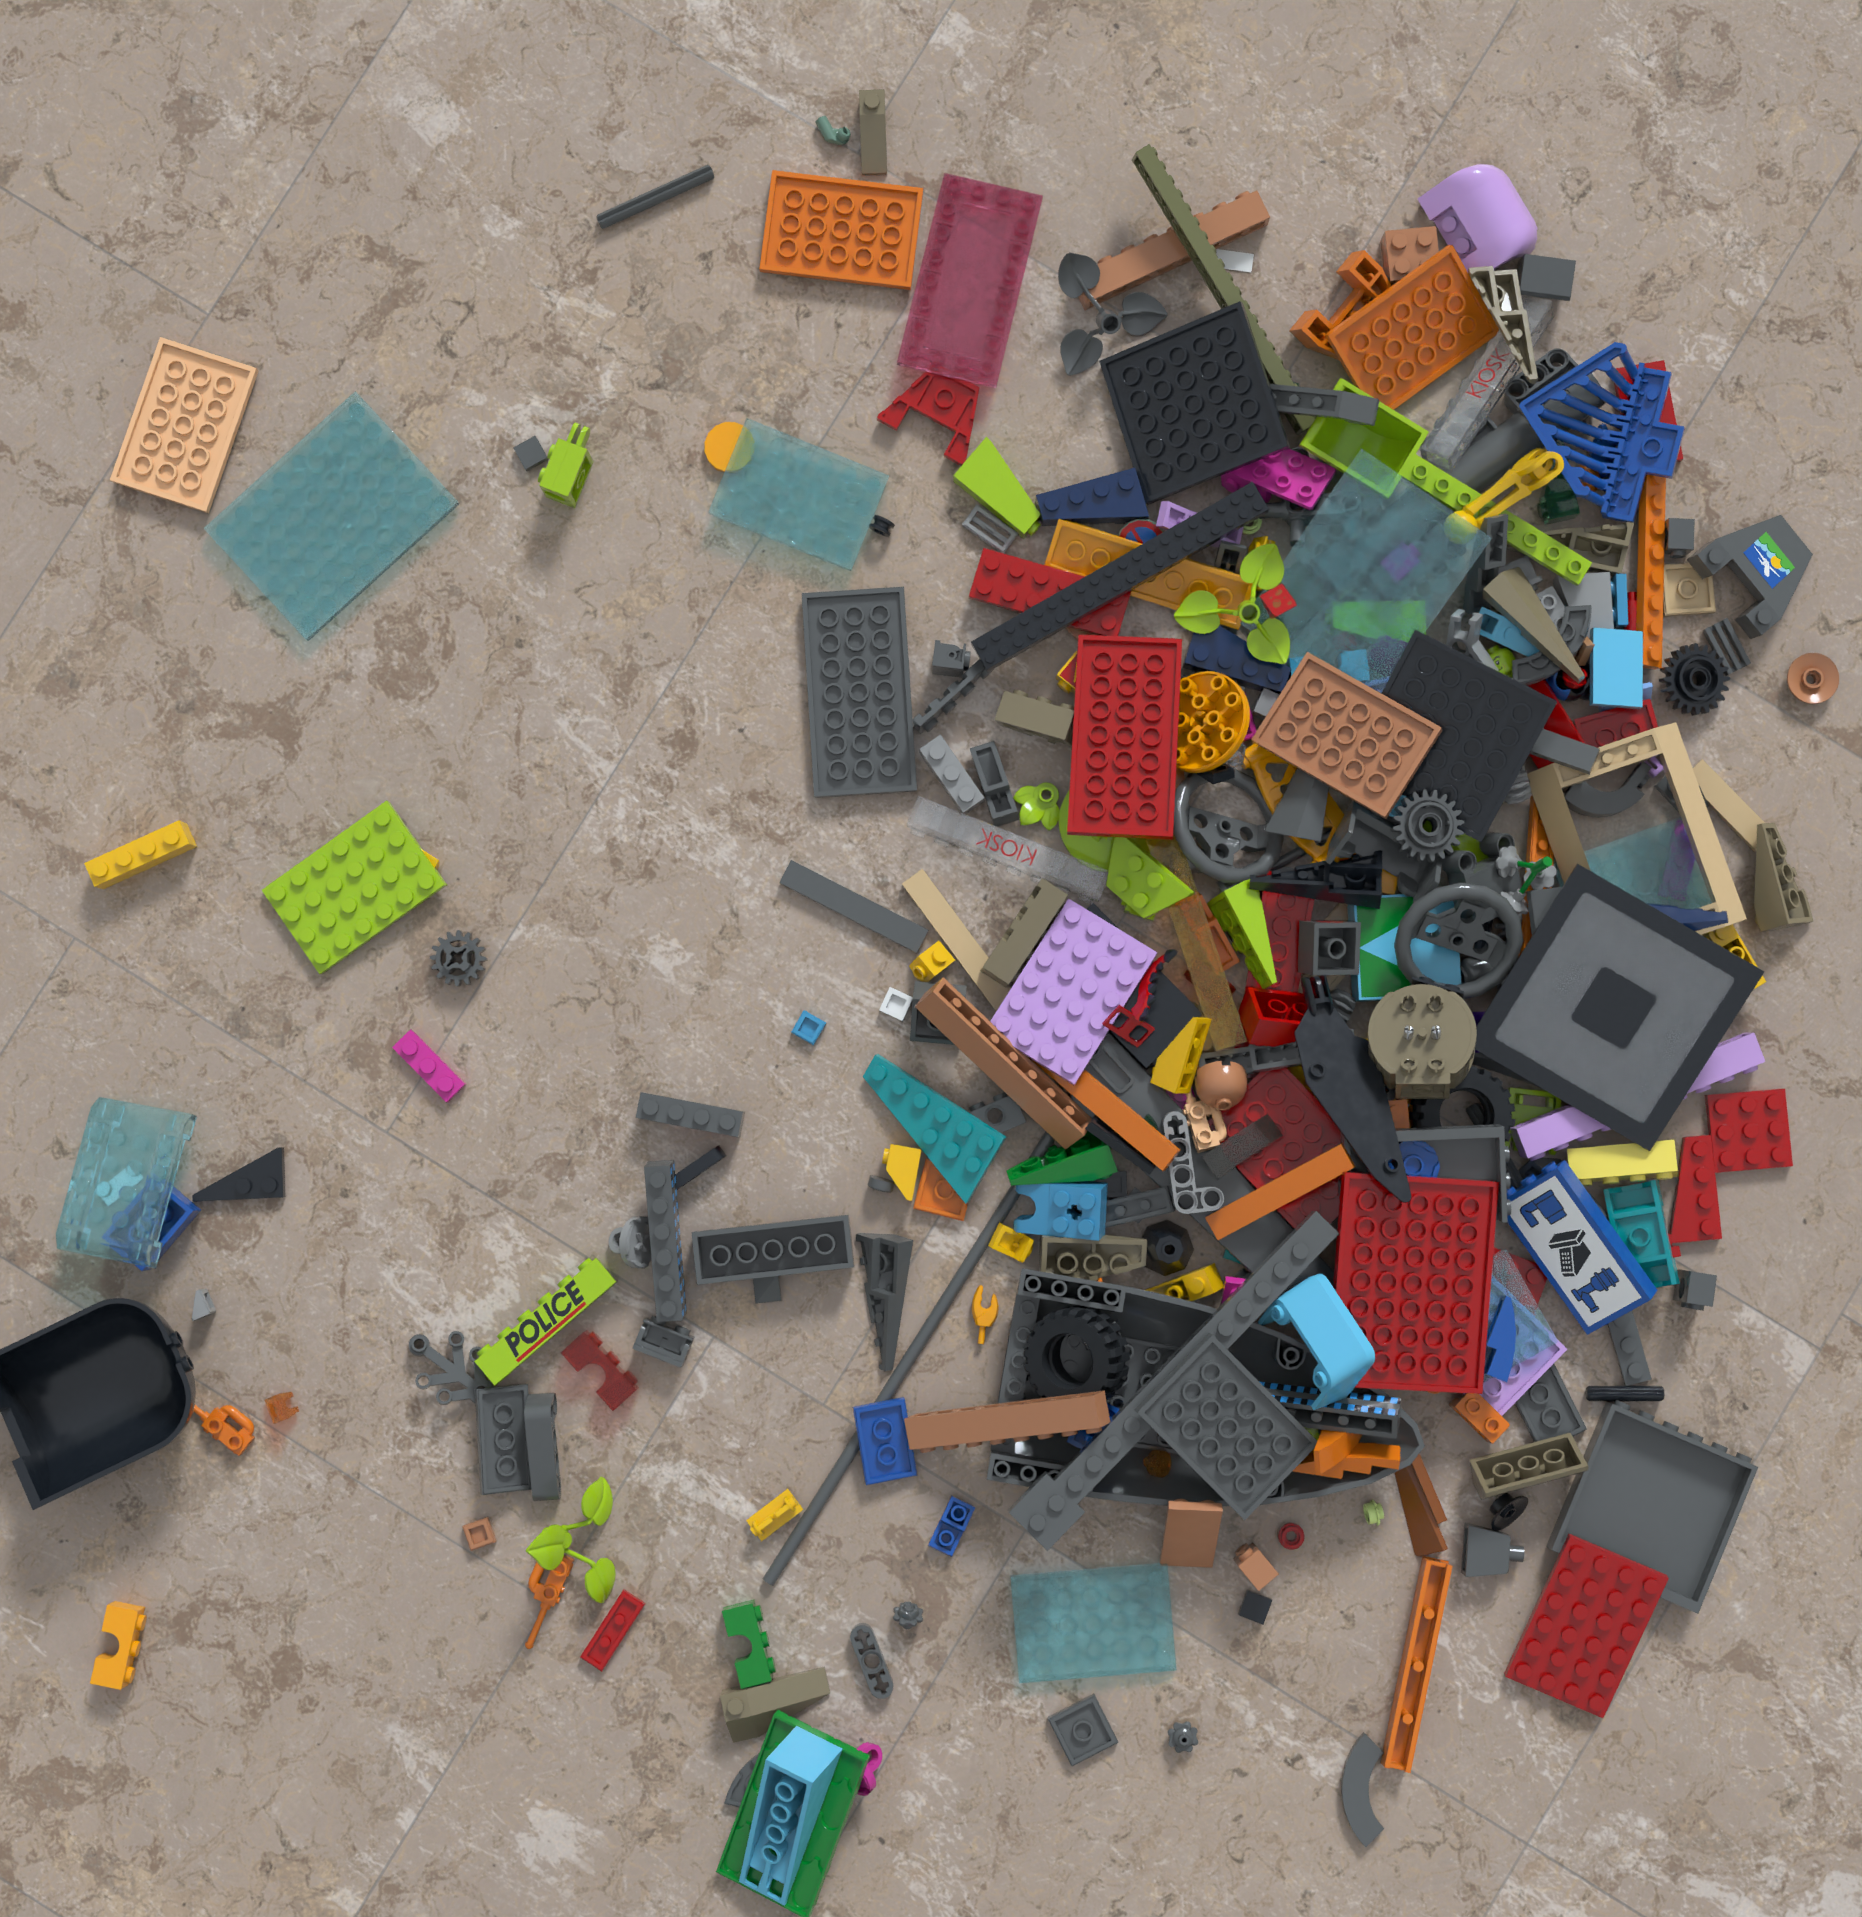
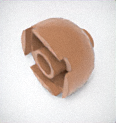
M1215 1061L1200 1067L1196 1071L1197 1076H1194L1197 1095L1202 1102L1218 1110H1227L1238 1104L1244 1098L1247 1090V1075L1242 1065L1231 1061V1066L1222 1065V1061Z

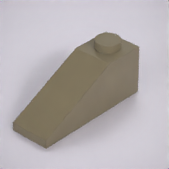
M885 89L859 90L862 175H887Z

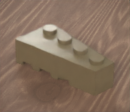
M1042 878L980 971L1005 988L1010 982L1014 984L1022 972L1019 970L1024 961L1028 963L1035 952L1034 946L1038 940L1042 941L1049 930L1048 925L1052 919H1056L1063 906L1061 905L1068 894Z

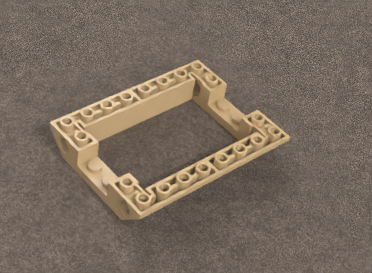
M1676 722L1598 747L1600 752L1590 775L1557 763H1552L1527 774L1533 799L1563 883L1565 884L1577 863L1590 870L1562 788L1571 787L1590 778L1660 755L1659 758L1712 902L1699 908L1704 911H1727L1729 919L1728 923L1695 932L1702 935L1747 919Z

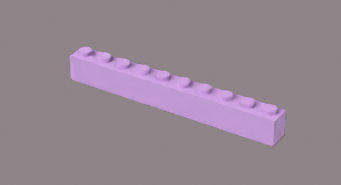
M1745 1032L1720 1042L1687 1093L1692 1091L1701 1093L1711 1089L1710 1084L1719 1081L1721 1084L1735 1079L1734 1074L1739 1072L1747 1074L1758 1069L1757 1065L1764 1063L1765 1059L1755 1033ZM1567 1104L1510 1127V1132L1520 1157L1530 1158V1161L1544 1157V1152L1552 1148L1554 1151L1564 1149L1569 1146V1141L1574 1139L1583 1141L1593 1136L1592 1132L1601 1129L1604 1132L1611 1130V1128Z

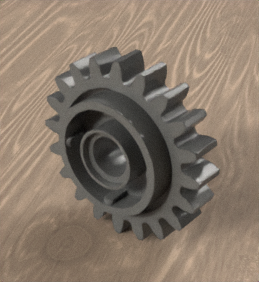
M1426 789L1420 791L1419 796L1416 792L1411 793L1410 800L1406 797L1401 800L1404 807H1395L1394 810L1399 816L1391 818V821L1397 823V826L1391 828L1390 831L1398 832L1399 834L1393 839V842L1402 841L1403 844L1400 846L1399 851L1408 848L1407 857L1411 858L1417 854L1418 862L1423 861L1425 856L1428 863L1435 860V855L1439 860L1444 859V852L1447 854L1454 852L1451 845H1460L1459 840L1455 836L1464 834L1462 830L1457 829V826L1464 824L1463 820L1456 819L1461 810H1452L1456 802L1452 801L1447 804L1445 802L1447 794L1442 795L1438 799L1437 790L1432 791L1429 796ZM1423 820H1428L1432 824V831L1430 833L1423 829Z

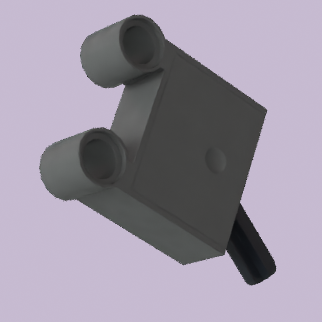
M1487 832L1483 841L1479 844L1481 852L1487 855L1488 858L1479 862L1476 861L1475 855L1470 851L1453 850L1454 852L1451 854L1444 853L1445 858L1442 859V868L1447 873L1449 885L1460 882L1483 885L1498 894L1501 892L1515 893L1517 889L1522 887L1518 869H1516L1513 876L1504 878L1499 876V869L1495 865L1502 847H1515V841L1508 833ZM1491 907L1485 910L1480 920L1484 931L1490 933L1492 931L1493 919L1499 917L1497 912ZM1466 909L1461 913L1460 917L1469 918L1473 915L1474 911ZM1476 941L1474 943V948L1480 949L1484 947L1486 941Z

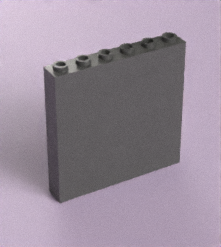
M1618 1400L1614 1404L1606 1401L1583 1456L1589 1470L1575 1475L1546 1547L1560 1553L1568 1534H1571L1666 1574L1669 1579L1660 1597L1699 1614L1758 1467L1750 1464L1752 1458L1737 1452L1735 1457L1727 1454V1447L1712 1442V1445L1709 1446L1702 1443L1703 1437L1688 1431L1686 1436L1679 1433V1427L1667 1421H1664L1663 1425L1654 1422L1655 1416L1640 1410L1637 1415L1629 1411L1630 1405Z

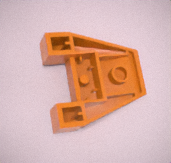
M1365 250L1352 252L1336 271L1353 288V291L1329 321L1317 309L1304 311L1289 330L1306 348L1339 360L1325 334L1391 287L1383 268Z

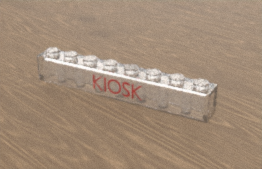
M1522 295L1523 309L1527 310L1532 346L1534 348L1554 318L1553 301L1541 297ZM1500 330L1494 339L1489 340L1484 354L1475 361L1472 372L1468 378L1463 379L1458 393L1449 400L1446 411L1442 417L1437 418L1432 432L1420 446L1422 458L1446 473L1451 474L1520 369Z
M920 796L917 797L907 822V828H910V833L915 836L924 838L925 835L935 838L934 843L948 848L949 844L959 848V853L969 857L976 854L983 857L982 862L994 867H996L997 863L1007 867V872L1017 876L1024 873L1031 876L1030 881L1037 884L1044 878L1066 894L1072 892L1079 895L1078 900L1087 904H1092L1093 901L1099 902L1107 883L1108 870Z

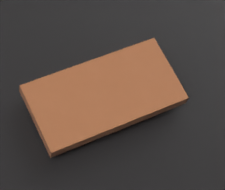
M1185 1499L1168 1501L1160 1553V1566L1213 1567L1223 1512L1222 1503H1215L1211 1500L1188 1502Z

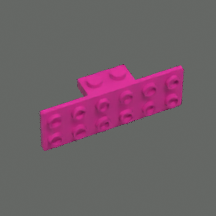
M1288 448L1221 475V484L1226 490L1233 493L1253 482L1265 503H1268L1272 498L1271 494H1274L1308 510H1312L1335 475L1336 469Z

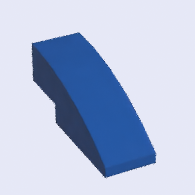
M1501 1295L1487 1331L1486 1346L1491 1347L1492 1350L1484 1368V1374L1507 1382L1515 1353L1516 1326L1512 1300L1508 1296Z

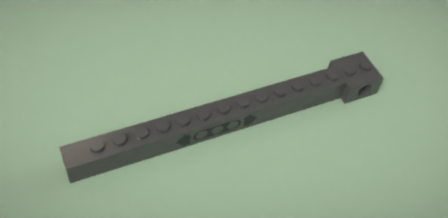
M1311 1211L1110 1419V1423L1102 1427V1431L1097 1432L1054 1478L1045 1471L1008 1509V1512L1048 1551L1085 1513L1078 1503L1152 1428L1135 1411L1140 1403L1209 1332L1228 1349L1339 1233L1317 1211Z

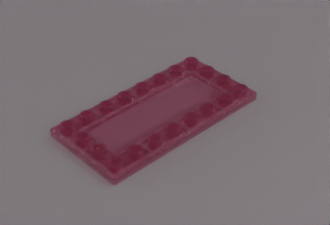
M944 173L897 365L997 388L1043 200L1042 195Z

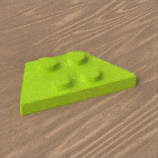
M1114 837L1106 886L1141 917L1148 918L1195 893L1132 838Z

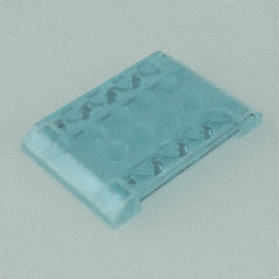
M99 1097L91 1106L60 1216L56 1231L57 1249L156 1269L163 1244L158 1242L184 1144L185 1141H191L197 1116Z

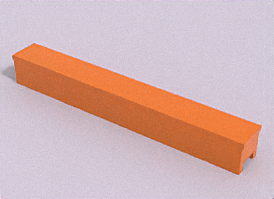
M1422 1556L1383 1747L1384 1753L1380 1764L1385 1768H1395L1411 1773L1453 1567L1446 1560Z

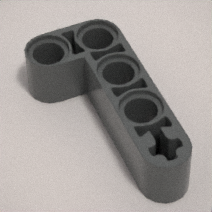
M556 1393L529 1394L525 1403L524 1421L533 1501L561 1499V1479L555 1418L557 1415Z

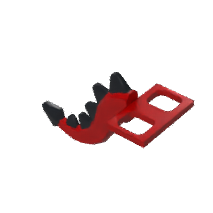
M1175 949L1166 950L1165 954L1154 961L1148 968L1140 982L1137 1003L1131 1009L1132 1012L1118 1005L1102 1024L1138 1048L1155 1030L1145 1020L1150 1018L1149 1009L1157 999V997L1152 995L1157 988V984L1153 983L1159 977L1157 971H1161L1164 963H1169L1177 955L1178 951ZM1119 1012L1128 1016V1019L1121 1027H1115L1109 1023ZM1137 1025H1141L1148 1030L1139 1040L1129 1036V1033Z

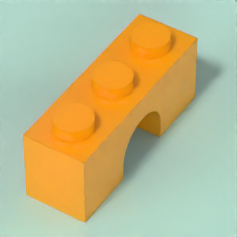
M113 1601L107 1605L101 1631L111 1633L117 1637L119 1650L115 1655L102 1653L95 1658L90 1684L122 1690L129 1683H132L135 1675V1667H132L134 1657L138 1656L141 1648V1641H138V1638L147 1620V1616L144 1615L145 1607Z

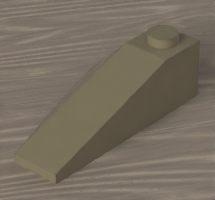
M825 1667L776 1677L770 1682L743 1689L740 1686L723 1689L720 1698L725 1722L733 1743L760 1737L768 1731L772 1717L777 1710L788 1714V1716H794L830 1694V1688Z

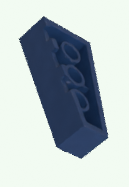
M1135 468L1036 495L1035 499L1036 507L1041 514L1040 521L1042 526H1057L1058 519L1089 525H1099V523L1125 524L1138 518L1149 519Z
M1220 625L1210 633H1192L1182 666L1184 669L1195 670L1198 673L1202 671L1218 672L1228 676L1240 686L1260 692L1263 688H1266L1277 694H1280L1286 686L1291 670L1285 664L1266 662L1255 658L1249 652L1245 640Z

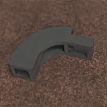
M1644 761L1635 767L1618 790L1611 792L1597 790L1585 781L1573 785L1564 793L1568 808L1580 815L1596 818L1618 814L1636 804L1644 796V793L1637 789V787L1641 789L1650 778L1647 773L1652 767Z

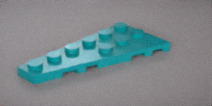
M876 1054L864 1073L863 1078L965 1204L969 1203L1007 1137L883 1056Z

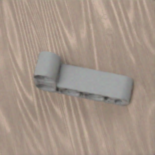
M1168 1112L1162 1119L1163 1135L1168 1140L1169 1134L1174 1135L1173 1127L1168 1126L1167 1123L1175 1115L1177 1120H1181V1125L1177 1126V1134L1183 1133L1184 1138L1175 1137L1170 1139L1173 1144L1181 1142L1185 1147L1184 1154L1175 1157L1168 1166L1174 1208L1183 1214L1219 1209L1224 1202V1195L1220 1189L1214 1186L1196 1188L1186 1117L1180 1112ZM1179 1168H1185L1188 1171V1179L1183 1183H1178L1174 1177L1176 1170ZM1209 1191H1215L1218 1195L1217 1203L1212 1206L1207 1205L1204 1200L1205 1194ZM1184 1194H1188L1192 1199V1204L1187 1209H1181L1178 1205L1179 1197Z

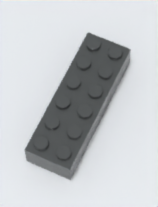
M849 1214L691 1232L697 1285L853 1268L855 1266Z

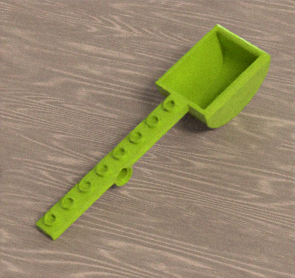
M1342 378L1338 380L1333 389L1372 397ZM1380 401L1374 426L1352 424L1343 419L1316 417L1299 444L1301 448L1386 500L1389 499L1400 479L1405 480L1453 511H1462L1463 506L1482 495L1418 456L1416 453L1429 431ZM1493 501L1488 502L1473 516L1477 518L1496 503ZM1505 509L1499 514L1508 515L1507 544L1575 586L1580 584L1592 564L1591 561Z

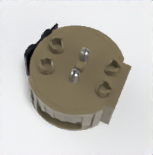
M1412 977L1411 986L1387 993L1374 1008L1368 1026V1054L1378 1071L1382 1073L1384 1084L1390 1089H1395V1099H1449L1450 1089L1457 1087L1469 1073L1474 1060L1477 1030L1474 1016L1469 1006L1463 1000L1464 991H1461L1459 987L1452 984H1445V986L1436 984L1427 977H1419V979Z

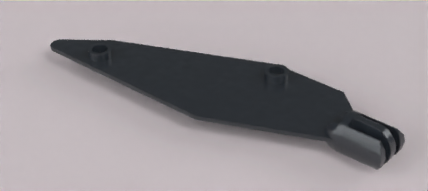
M1321 975L1320 978L1312 976L1310 979L1308 977L1301 978L1300 982L1307 1010L1294 1035L1305 1082L1373 1178L1398 1200L1407 1203L1411 1200L1412 1196L1382 1073L1378 1071L1373 1060L1333 1006L1327 976ZM1388 1163H1391L1394 1169L1389 1168Z

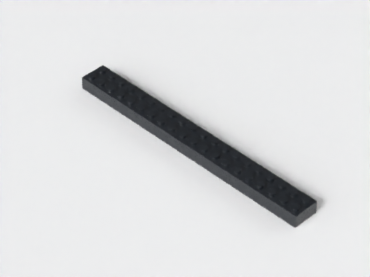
M1251 482L971 641V645L984 668L989 672L1267 514L1269 508L1254 483Z

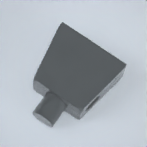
M1464 1523L1461 1573L1466 1577L1507 1574L1509 1571V1561H1524V1547L1510 1545L1511 1537L1507 1533L1494 1531L1490 1528L1471 1523Z

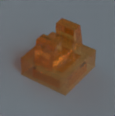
M292 1392L280 1393L264 1400L273 1424L288 1419L299 1412L298 1406L293 1408L286 1406V1400L293 1397Z

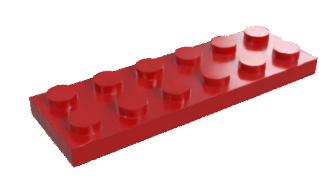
M983 548L969 599L1022 613L1084 578V576ZM1131 591L1068 627L1094 635L1118 636Z

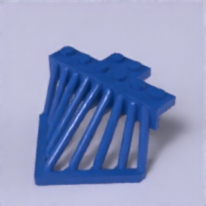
M1618 342L1609 345L1523 400L1519 407L1545 449L1562 456L1564 468L1561 474L1576 497L1584 498L1601 507V514L1605 519L1634 523L1646 474L1672 479L1685 427L1660 422L1672 373L1646 368L1645 363L1639 362L1637 369L1627 350V346ZM1619 356L1633 384L1628 383L1610 362L1611 360ZM1596 370L1605 372L1630 401L1613 395L1590 380L1588 375ZM1574 384L1579 385L1626 416L1608 413L1567 394L1564 390ZM1549 400L1560 401L1622 432L1597 428L1544 408L1542 404ZM1539 417L1618 447L1613 448L1596 444L1558 429L1554 425L1544 424ZM1553 438L1611 460L1614 463L1597 461L1570 449L1568 446H1557ZM1566 459L1578 463L1582 466H1585L1589 469H1592L1596 472H1599L1603 475H1606L1610 478L1601 479L1585 471L1582 467H1571ZM1580 480L1606 492V494L1601 496L1593 492L1588 486H1583Z

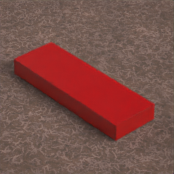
M623 1589L580 1658L602 1672L644 1607L645 1602Z

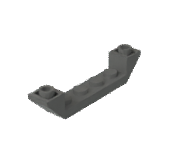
M1270 384L1279 413L1343 419L1352 424L1375 425L1379 399L1339 390Z

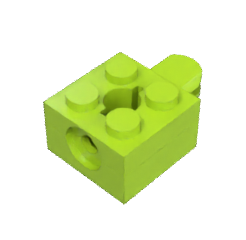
M575 422L567 441L558 438L556 445H551L547 456L550 459L546 468H542L538 477L539 486L546 498L575 508L594 462L585 448L591 431L589 427L584 426L581 430V424Z

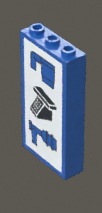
M1566 1160L1557 1165L1553 1161L1541 1169L1542 1174L1537 1177L1531 1174L1520 1182L1522 1186L1517 1189L1513 1186L1510 1189H1506L1507 1199L1511 1201V1215H1507L1508 1224L1588 1335L1650 1301L1658 1290Z

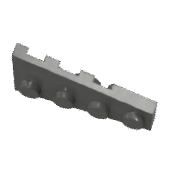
M979 659L961 676L963 679L960 682L957 680L946 689L941 700L940 698L935 699L928 705L923 717L919 713L913 718V727L920 734L924 730L930 732L938 724L937 718L943 712L946 715L950 713L957 705L955 701L961 695L966 697L976 687L973 683L980 677L985 679L994 669L987 672Z

